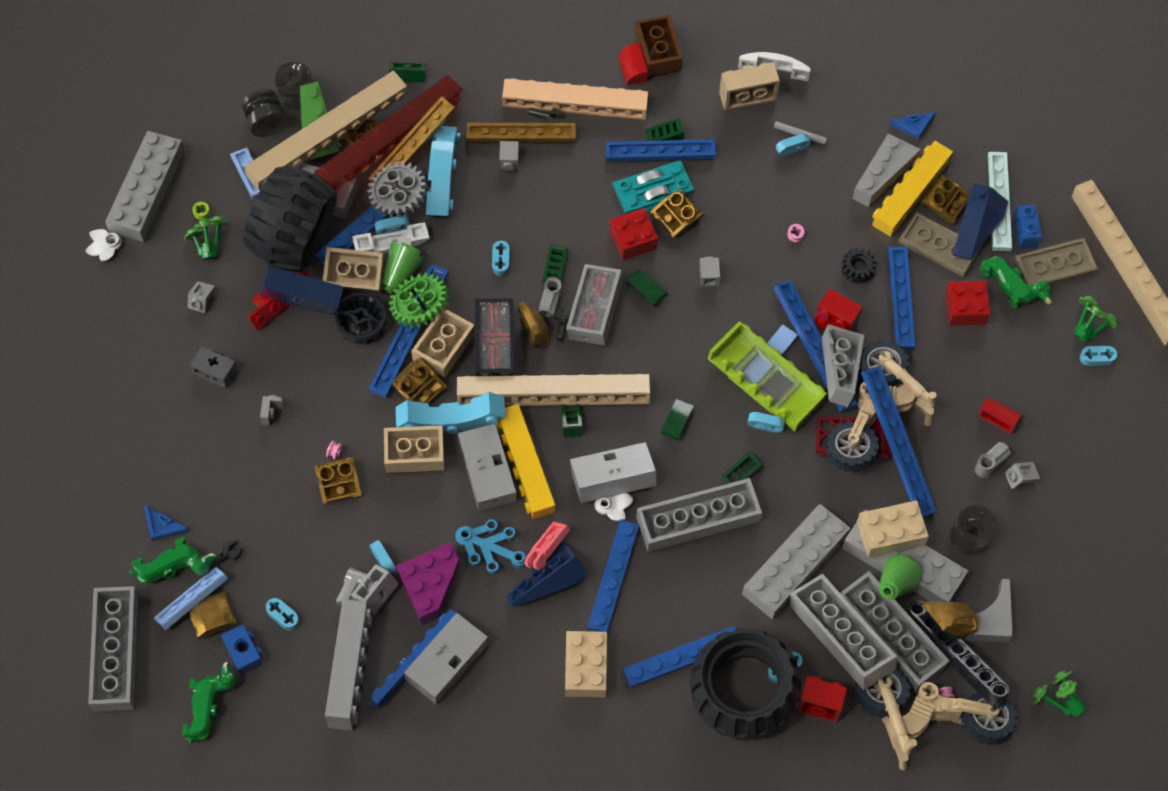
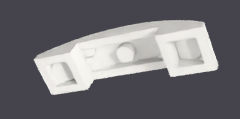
M755 52L741 55L739 58L738 69L760 66L764 63H774L776 70L792 72L791 79L808 81L810 68L789 56L770 52Z
M423 222L408 225L406 230L371 236V233L352 236L355 250L386 254L389 253L393 240H397L396 244L401 245L404 242L414 247L428 241L429 235L426 224Z

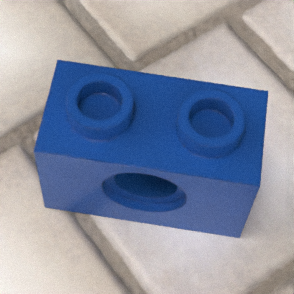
M1036 205L1017 206L1013 218L1019 249L1038 248L1042 234Z
M242 624L221 635L240 676L263 665L260 659L263 657L259 646L254 647L252 641L255 639L250 629L246 630ZM242 646L248 647L247 651L239 652Z

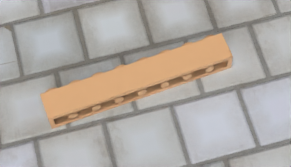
M515 78L504 80L503 107L534 108L544 111H552V108H556L560 112L646 120L648 92L591 87L588 85L580 86L569 83L536 82L534 80L525 81Z

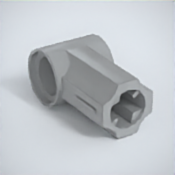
M549 278L545 282V289L538 312L543 317H554L559 298L562 295L559 279ZM552 287L557 288V290L551 291L549 289Z
M998 442L986 454L979 457L975 466V473L982 478L989 477L992 471L1011 455L1009 447L1005 443Z
M350 567L346 573L344 585L337 597L336 603L342 606V599L354 600L351 594L367 574Z

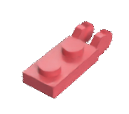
M553 522L532 547L524 561L525 566L533 567L537 570L543 568L546 565L547 558H549L569 533L570 528L568 525Z

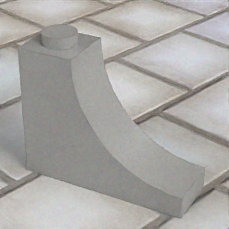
M1010 579L1001 580L995 602L984 611L976 613L978 616L977 631L974 634H965L964 637H961L962 641L1010 642L1012 638Z

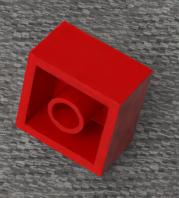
M644 208L610 219L609 231L623 261L657 249L658 237Z
M986 281L948 282L945 295L949 326L986 325L990 316Z
M830 288L818 304L814 322L822 329H826L829 324L854 331L859 322L862 306Z
M816 676L807 677L797 712L837 723L847 688L838 682L828 683Z

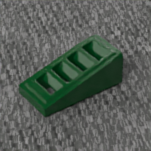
M681 118L645 129L647 141L684 140ZM652 133H655V139H653Z
M552 244L549 246L542 283H545L549 278H554L549 277L548 274L558 276L557 279L560 282L562 281L568 256L567 247ZM551 260L560 261L561 263L551 262Z
M580 404L560 405L563 437H581L582 419ZM576 406V408L565 409V407Z
M749 450L721 478L727 484L733 483L728 477L731 474L737 481L748 479L763 468V464ZM748 460L754 465L753 468L747 464ZM744 465L749 472L746 473L741 466ZM736 470L743 475L742 478L735 473Z

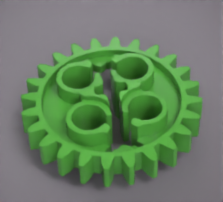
M418 273L417 278L411 276L410 281L404 279L405 284H398L400 289L393 290L395 295L390 296L392 301L389 302L391 306L389 310L394 319L399 324L402 323L404 327L409 324L413 328L417 324L418 328H420L421 323L424 322L425 325H428V320L434 322V316L440 317L439 311H445L443 306L448 305L446 299H449L447 294L449 291L439 276L435 277L434 274L429 276L425 273L422 277ZM414 288L415 292L417 293L418 297L423 302L425 307L430 310H427L425 313H423L424 310L422 309L421 305L414 297L412 292H409V290H412Z

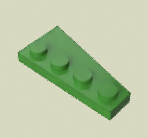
M318 81L300 86L301 123L303 129L327 114ZM336 141L329 148H323L315 157L308 158L305 161L339 152Z

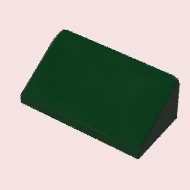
M390 62L389 73L394 70L403 82H425L426 63Z

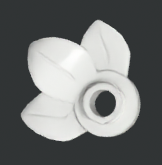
M104 229L93 230L89 234L94 242L86 249V253L91 256H99L101 262L107 261L114 256L115 250L120 248L122 239L118 234L108 233Z
M623 493L597 499L595 501V509L600 514H607L611 520H624L626 517L623 510L632 504L633 498L629 494ZM606 502L608 505L602 506L601 503Z

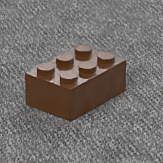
M670 14L635 21V36L637 43L640 42L648 77L682 70L683 56Z

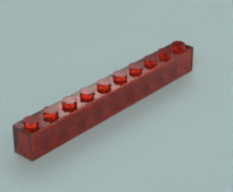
M446 75L315 170L314 175L320 177L337 192L345 182H351L356 177V174L366 171L371 163L378 162L386 152H392L396 145L405 138L441 96L451 105H456L461 99L462 88L449 75Z

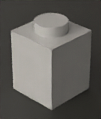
M500 141V169L506 171L518 170V141Z
M711 256L700 258V287L719 286V258Z

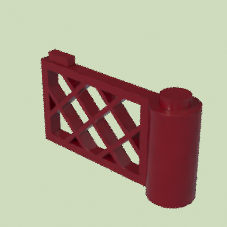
M817 416L816 453H820L819 457H827L826 448H820V442L831 433V429L825 432L821 428V422H829L836 428L839 423H846V421L855 423L857 417ZM877 418L870 429L875 431V436L879 440L877 457L879 460H889L893 455L879 418ZM859 450L860 454L865 452L864 450Z

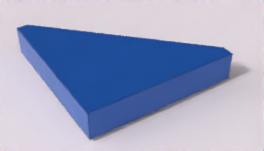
M932 111L923 115L915 114L901 119L893 118L890 120V125L919 140L936 112Z
M147 505L144 506L152 541L188 532L186 526H182L166 515L149 508Z

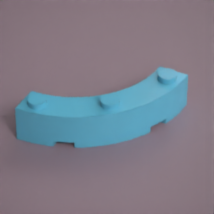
M441 126L433 135L434 141H432L428 173V180H432L429 191H427L426 215L448 216L450 210H453L454 200L451 199L453 170H456L457 159H454L456 146L460 144L461 133H457L458 127Z
M491 392L473 398L471 403L463 405L460 402L443 403L439 407H429V403L406 400L396 406V427L442 425L443 433L447 432L448 434H456L459 431L496 424L499 420L505 418L504 396Z

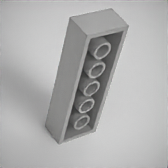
M151 131L146 132L105 221L109 233H116L119 236L144 243L185 152L182 140Z
M748 478L637 508L636 518L647 552L758 523L761 521L762 511L751 480Z
M819 504L744 585L742 595L773 620L790 601V593L803 586L842 544L849 534L850 527Z
M857 522L846 537L842 548L882 572L884 563L891 556L896 554L910 556V559L918 562L922 570V579L918 587L913 591L933 602H950L968 572L967 569L926 545L868 558Z
M868 571L840 594L897 656L896 669L903 671V675L908 678V684L917 692L923 683L930 682L944 671L949 660L895 599L888 600L881 596L879 581Z
M823 574L790 593V607L863 690L896 670L897 656Z
M134 586L94 588L88 702L93 712L134 710L138 593Z
M342 599L325 711L328 728L353 731L354 724L358 723L356 705H360L361 702L359 685H363L364 682L362 666H366L367 654H365V646H369L370 635H368V627L371 628L372 626L371 609H368L367 601Z

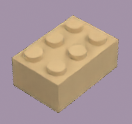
M764 63L760 66L745 67L740 70H729L721 73L719 94L724 110L776 101L780 80L774 63Z
M327 247L323 281L343 286L344 290L381 293L385 255L379 252Z
M447 309L439 311L440 317L436 316L434 318V322H431L411 351L413 361L420 357L435 374L444 379L475 336L474 324Z
M442 425L384 428V464L386 473L443 471L444 441Z
M917 500L861 512L857 519V525L868 558L925 546L929 537Z
M566 631L565 697L606 698L607 632Z

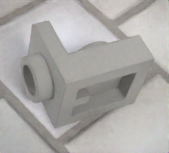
M197 281L188 293V308L205 313L207 302L215 292V286Z
M276 395L263 396L260 414L262 425L270 426V419H274L275 409H283L282 398Z
M1033 462L1015 463L1005 472L1011 489H1016L1021 484L1036 483L1040 480Z

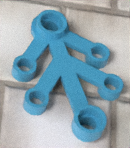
M493 519L488 520L485 525L474 529L463 526L456 531V541L460 545L465 546L471 566H478L481 562L480 555L475 553L473 544L481 548L487 564V571L490 574L497 573L499 569L498 563L494 561L491 552L510 559L515 568H523L525 566L524 561L527 556L524 552H513L496 545V543L504 540H513L515 538V530L512 527H507L502 533L485 539L477 536L486 532L494 533L497 530V522ZM489 524H494L495 527H494V528H489L488 525H489ZM508 531L513 533L511 536L506 535ZM468 533L469 536L464 538L462 537V534ZM516 556H522V560H516L515 558ZM476 557L478 561L472 562L471 559ZM495 565L496 568L494 570L489 569V566Z

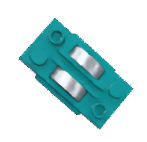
M681 160L613 182V188L625 214L642 208L646 212L650 211L679 188L686 195L694 193V187Z

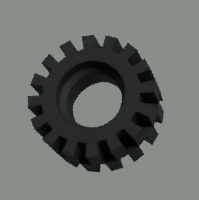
M858 247L854 251L850 249L849 253L846 252L843 258L842 274H846L845 278L847 280L851 278L850 282L852 283L854 280H857L856 284H860V280H862V283H866V280H871V277L874 275L876 259H874V254L870 255L869 250L864 252L865 248H861V251L858 250ZM854 261H861L866 265V268L864 270H856L852 267V263Z

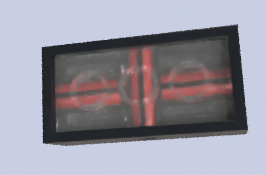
M513 298L475 299L476 376H514Z

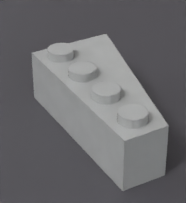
M887 134L856 185L852 199L869 207L889 186L895 183L899 176L903 175L914 164L915 160L919 157L921 149Z
M828 324L822 336L829 402L848 407L855 394L864 335Z

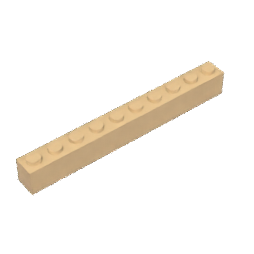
M393 70L245 166V174L255 187L260 190L269 174L276 167L298 168L303 161L315 157L323 148L327 149L337 139H343L349 131L358 129L366 120H372L380 111H385L394 102L404 99L407 90L406 84Z
M1093 180L1077 185L1072 195L1074 202L1165 346L1168 345V298Z
M649 374L457 377V402L462 403V405L471 403V399L484 395L487 392L504 396L505 406L519 404V406L562 404L622 405L649 404L650 402Z

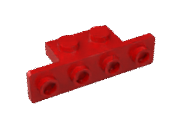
M305 271L299 273L300 275L308 276ZM258 292L252 299L258 308L248 316V319L254 329L259 331L290 304L259 296Z

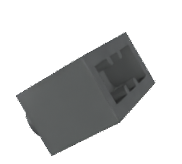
M200 347L190 364L193 374L224 388L228 386L237 371L233 358L227 355L222 356L211 348Z

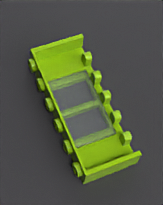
M740 321L710 350L707 358L767 411L783 418L785 424L793 431L800 427L821 405L827 394L820 385L813 383L807 374L801 373L791 361L783 358L778 350L771 348L762 337L754 334L749 326L742 324Z

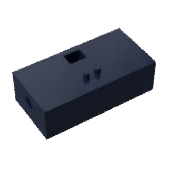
M269 266L264 273L259 296L332 315L338 309L343 286Z

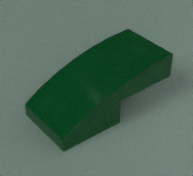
M640 269L626 279L627 285L639 292L641 298L653 306L667 295V292L656 281Z
M676 399L660 434L679 440L694 406Z

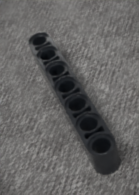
M922 601L911 602L908 608V615L947 657L949 664L991 706L995 708L1004 707L1009 692L1007 684L957 635L955 636L943 631L929 612L923 608L922 605L924 603Z

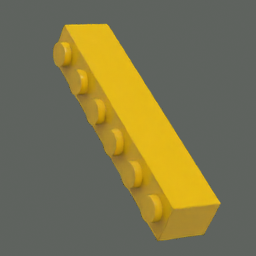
M934 141L931 146H926L922 153L923 156L915 160L913 169L911 171L907 170L901 184L899 182L893 189L894 193L885 198L881 209H876L872 216L874 218L872 226L891 237L920 201L930 185L949 164L953 151L937 141Z
M519 404L506 407L505 418L499 420L495 425L497 429H501L502 435H500L503 446L508 448L506 455L509 463L513 462L514 468L512 472L515 480L519 479L520 485L518 488L521 497L525 496L527 501L524 503L527 514L531 513L533 520L555 513V503Z

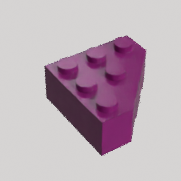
M451 542L396 566L397 575L421 625L440 617L454 578L460 568L458 556Z

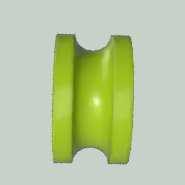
M197 202L194 204L193 214L197 219L203 220V218L209 217L210 210L207 203ZM204 208V213H198V209L202 210Z

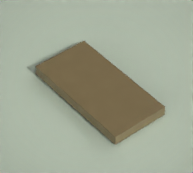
M917 212L898 243L964 277L981 250L980 248L971 260L953 256L958 234Z
M1085 238L1016 255L1014 258L1026 284H1034L1044 280L1050 285L1098 271Z

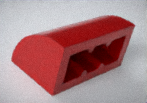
M640 42L626 46L619 53L626 85L647 82L648 70Z
M988 396L977 416L1012 434L1022 414Z

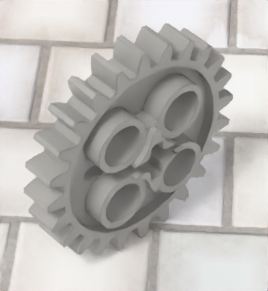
M395 161L394 166L388 163L387 169L382 166V172L376 171L377 177H371L373 183L368 184L370 188L367 190L368 198L372 202L373 208H376L378 213L382 212L384 216L388 213L391 218L394 214H397L398 218H400L401 213L407 216L408 210L414 212V206L420 208L418 202H424L423 196L427 195L425 191L428 188L426 178L417 166H412V163H409L407 166L404 161L401 165H398L397 161Z

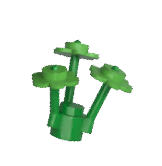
M220 216L213 217V219L203 218V220H199V224H195V227H203V229H190L187 231L188 234L185 235L184 239H194L199 256L202 255V259L216 258L217 253H219L220 227L229 226V223ZM207 226H216L215 245L209 241ZM204 234L205 243L201 247L198 236Z
M1090 296L1079 298L1078 302L1085 305L1079 323L1074 329L1076 331L1074 335L1084 342H1088L1089 339L1092 341L1107 325L1115 330L1117 329L1115 316L1100 310L1098 303L1095 302L1096 300ZM1089 310L1093 314L1091 315L1088 322L1085 323L1084 319L1086 317L1087 311ZM1095 317L1103 318L1105 322L1093 332L1094 328L1091 326V323Z
M1065 670L1058 671V674L1055 675L1056 680L1052 682V684H1055L1060 680L1063 681L1059 686L1056 696L1058 698H1066L1069 695V698L1065 701L1066 707L1045 695L1048 685L1045 684L1034 690V705L1043 698L1061 709L1067 716L1072 714L1074 717L1079 716L1086 709V705L1075 692L1077 683L1072 680L1067 681L1065 678L1072 673V670L1069 672Z

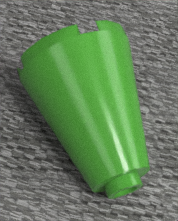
M393 240L391 243L381 285L384 287L383 290L389 294H393L395 289L399 290L398 284L404 285V279L409 280L426 259L425 255L420 256L421 251L404 242L401 245L396 244L397 240Z
M896 554L884 563L879 585V592L882 597L888 600L895 599L918 587L922 579V570L916 560L913 561L909 558L910 556L905 554Z

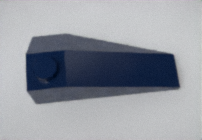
M977 183L973 184L953 256L971 260L987 237L992 234L994 228L1003 220L1008 201L992 187Z
M564 542L547 558L546 565L540 570L534 568L532 576L529 579L522 580L506 597L512 607H516L570 587L582 581L588 573Z

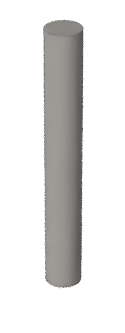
M777 121L774 124L775 129L793 135L805 133L809 140L823 145L826 144L827 138Z

